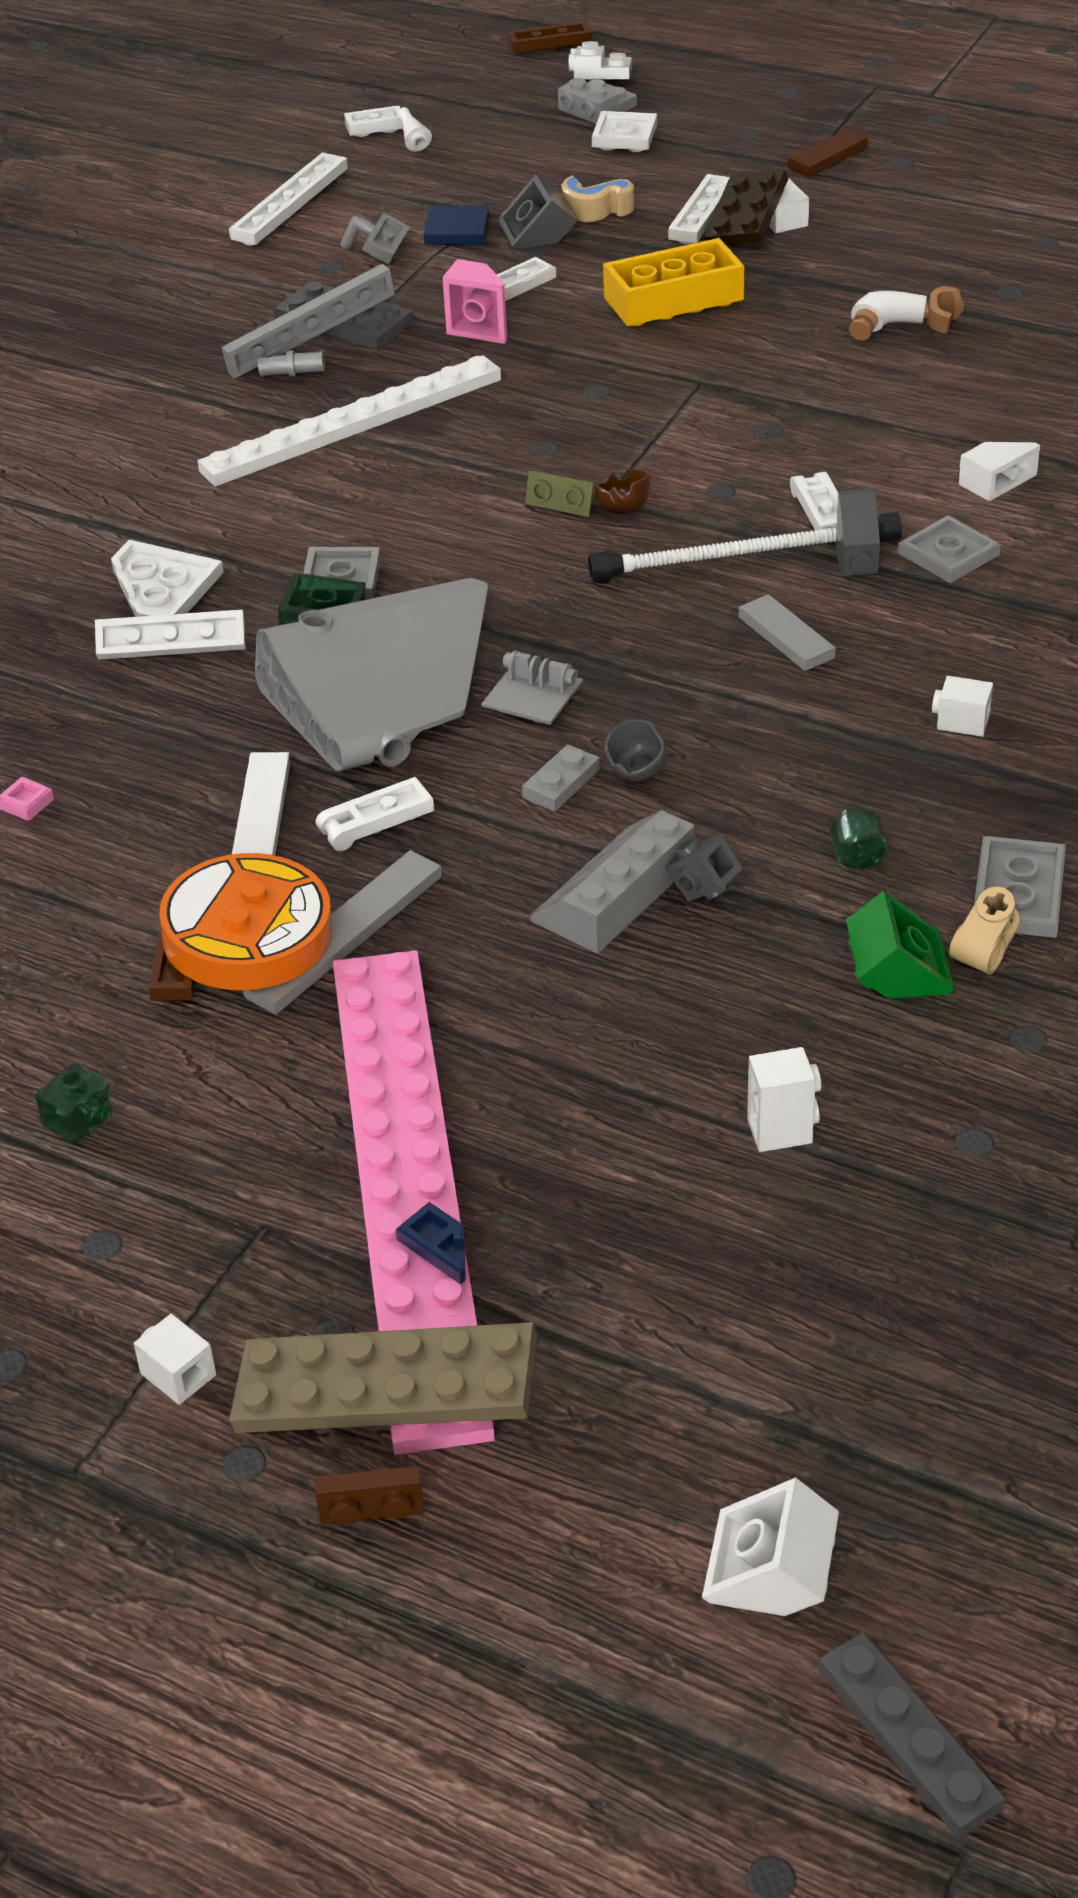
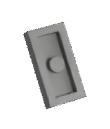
M567 744L522 785L523 799L555 812L600 770V757Z

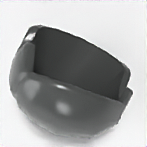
M632 719L618 724L608 734L604 745L605 754L611 768L623 780L642 782L654 777L666 763L668 750L666 749L664 738L650 721Z

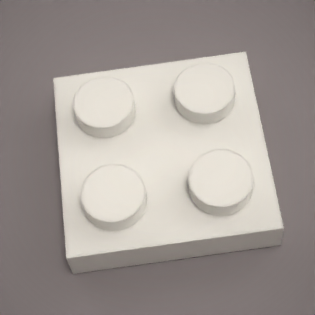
M601 111L592 134V147L601 148L605 151L628 149L632 152L649 150L657 127V113Z

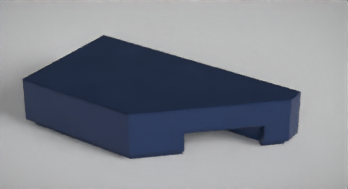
M428 1202L396 1228V1236L399 1242L460 1285L466 1281L463 1224L431 1202Z

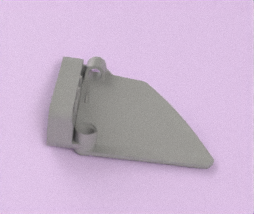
M473 578L461 579L326 609L305 611L299 615L298 622L261 629L257 632L255 658V677L259 690L335 771L338 772L371 764L374 756L388 767L397 766L408 757L411 750L410 743L418 733L465 714L488 590L487 583Z

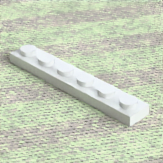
M322 152L229 228L230 240L243 242V244L248 246L260 243L261 240L347 170V158Z

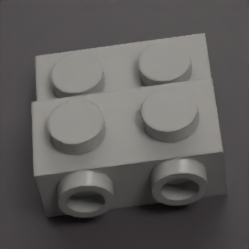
M575 78L558 88L559 110L597 124L601 111L626 112L637 106L636 94L628 92L622 87L606 84L600 79H594L587 83L584 79Z

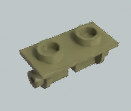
M529 470L525 497L526 505L590 517L591 505L598 503L595 496L594 482Z

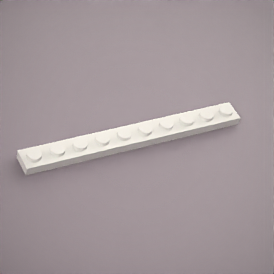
M484 355L472 357L466 362L444 367L439 372L417 377L413 381L398 387L387 388L384 392L371 397L360 398L356 402L341 408L330 409L322 415L303 419L299 423L283 429L273 430L269 434L254 440L243 441L235 447L213 452L210 456L197 460L199 472L216 487L500 381L501 369Z

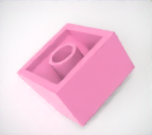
M457 259L443 276L446 334L505 344L507 342L505 285L503 281L485 263Z

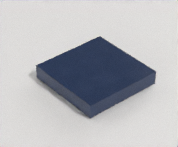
M430 206L423 234L424 244L483 245L489 219V206Z

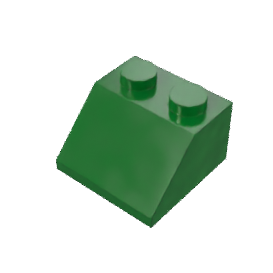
M882 891L846 919L850 937L848 943L853 951L856 965L855 975L859 982L867 989L873 988L888 999L947 995L955 990L941 931L886 891Z

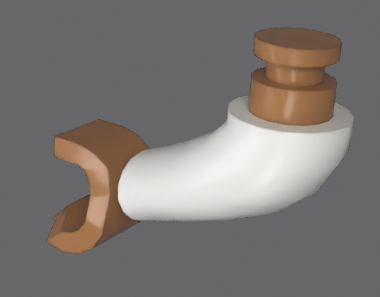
M941 286L931 292L929 302H926L927 296L899 291L869 292L854 305L851 311L853 321L849 325V332L855 339L864 341L871 336L872 332L880 330L885 324L893 322L922 323L923 318H926V323L931 329L947 335L950 322L960 317V314L964 311L965 302L961 299L960 290L950 286Z

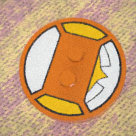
M240 853L225 855L202 862L188 869L172 882L163 895L159 909L163 948L170 962L177 970L190 979L219 989L258 990L291 981L307 972L322 958L331 940L330 898L325 885L312 871L290 859L270 854Z

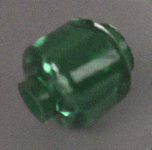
M851 808L842 812L831 824L829 831L830 839L837 860L844 867L868 869L878 863L886 854L888 842L880 818L874 812L861 808Z

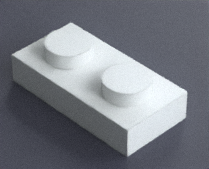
M398 105L344 113L345 125L350 136L365 137L370 133L381 131L393 133L403 128V122L398 115V111L401 108Z

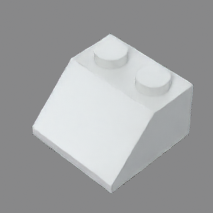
M796 1477L720 1509L702 1598L710 1604L786 1616L823 1602L827 1590V1580L832 1550L835 1544L839 1511Z

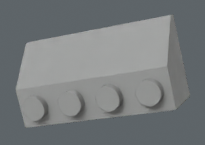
M660 810L628 826L530 915L531 922L598 954L675 882L666 867L678 856L675 852L676 849L688 840L695 838V825Z

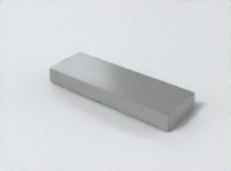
M769 594L739 606V618L804 671L835 658L836 647Z

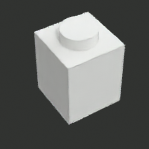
M947 676L942 691H935L932 703V713L938 714L937 729L983 737L991 712L993 683Z
M169 1314L157 1325L149 1327L134 1342L140 1374L178 1405L216 1376L211 1345L172 1314Z

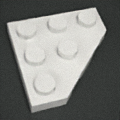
M128 540L111 558L113 571L135 617L188 613L223 574L222 561L133 540Z

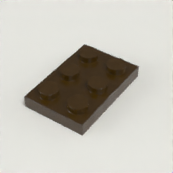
M785 169L730 175L706 230L704 240L720 238L725 245L762 242L789 179Z

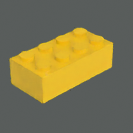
M720 238L603 263L604 298L626 326H641L645 322L658 319L667 320L676 315L689 312L698 313L706 308L729 306L733 302L744 300V265Z

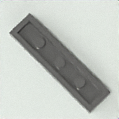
M863 1632L819 1658L818 1671L958 1840L1004 1810L1005 1798Z

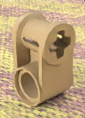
M998 886L990 887L978 896L966 920L958 928L952 939L949 949V956L952 959L987 974H992L997 969L1006 948L1020 926V916L1016 910L1015 898L1009 890Z

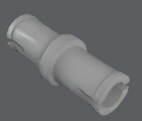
M290 350L282 355H261L258 357L259 374L261 377L280 374L296 377L297 373L325 372L324 352L319 350L317 352L295 353L294 350Z

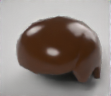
M631 469L624 480H619L612 473L605 483L596 485L595 496L601 505L613 512L625 513L640 508L648 498L650 475L643 470Z

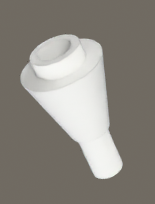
M401 108L398 111V115L403 122L406 147L414 152L425 149L432 140L430 130L412 117L408 108Z

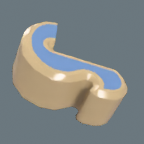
M572 175L566 178L561 185L562 195L578 222L594 223L605 219L610 214L625 217L634 211V184L626 179H617L583 188L581 183Z

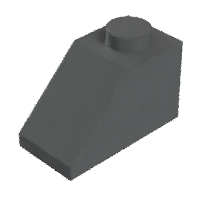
M874 488L838 491L835 552L842 576L878 573L880 537Z

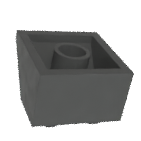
M537 174L497 219L512 247L516 250L556 244L572 231L574 224L577 222V218L562 193Z

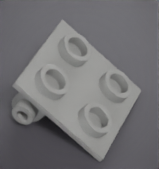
M514 650L512 653L506 652L503 658V666L507 667L508 671L481 705L501 713L551 725L583 683V679L577 677L578 671L572 669L571 664L551 661L548 658L542 661L541 657L536 655L531 659V655Z

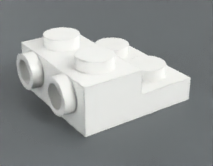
M594 41L583 42L582 46H577V49H571V54H569V71H574V79L630 78L632 57H626L625 53H611L609 57H605V46H598V42Z

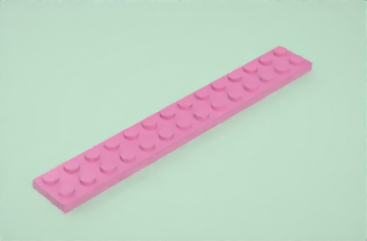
M415 950L333 961L378 1330L393 1331L477 1326L466 1252V1281L460 1285L399 1242L396 1236V1228L428 1202H431L461 1223L418 952ZM492 1420L390 1425L394 1455L495 1441Z

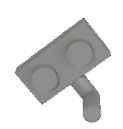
M384 212L376 225L359 216H354L351 218L340 245L344 249L350 250L359 231L369 236L362 250L370 254L372 258L390 264L410 226Z

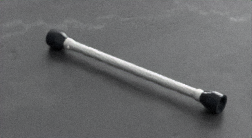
M898 512L878 514L880 542L900 540L902 525ZM836 528L823 529V531L819 529L814 530V532L811 530L805 533L797 532L796 534L789 533L787 535L783 534V536L775 535L774 537L753 538L747 541L739 540L738 542L734 541V543L732 541L729 543L725 542V544L717 543L716 546L712 544L707 545V547L703 545L702 547L698 546V548L694 546L693 548L689 547V549H672L671 552L667 550L662 551V553L658 551L657 553L653 552V554H636L635 557L631 554L620 555L608 551L588 554L589 574L593 583L611 580L622 573L632 572L635 568L639 569L640 567L648 568L649 565L650 567L658 566V564L662 566L663 564L667 565V563L670 565L676 562L694 561V559L698 561L703 560V558L706 560L712 557L720 558L721 556H734V554L742 555L743 553H752V551L756 553L757 551L761 552V550L764 552L770 549L778 550L779 548L800 547L801 545H810V543L814 545L819 544V542L821 544L828 541L836 542Z

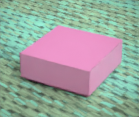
M21 777L0 795V810L30 821L54 800L53 791L47 786Z

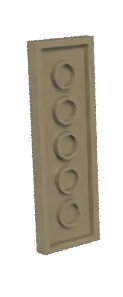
M533 1322L246 1339L229 1423L234 1433L528 1418L537 1332Z

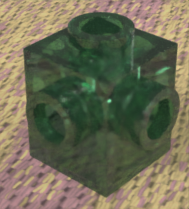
M75 1063L54 1077L44 1088L35 1094L42 1126L73 1145L78 1143L95 1127L100 1126L112 1114L108 1094L109 1087L103 1077L96 1072L90 1073Z

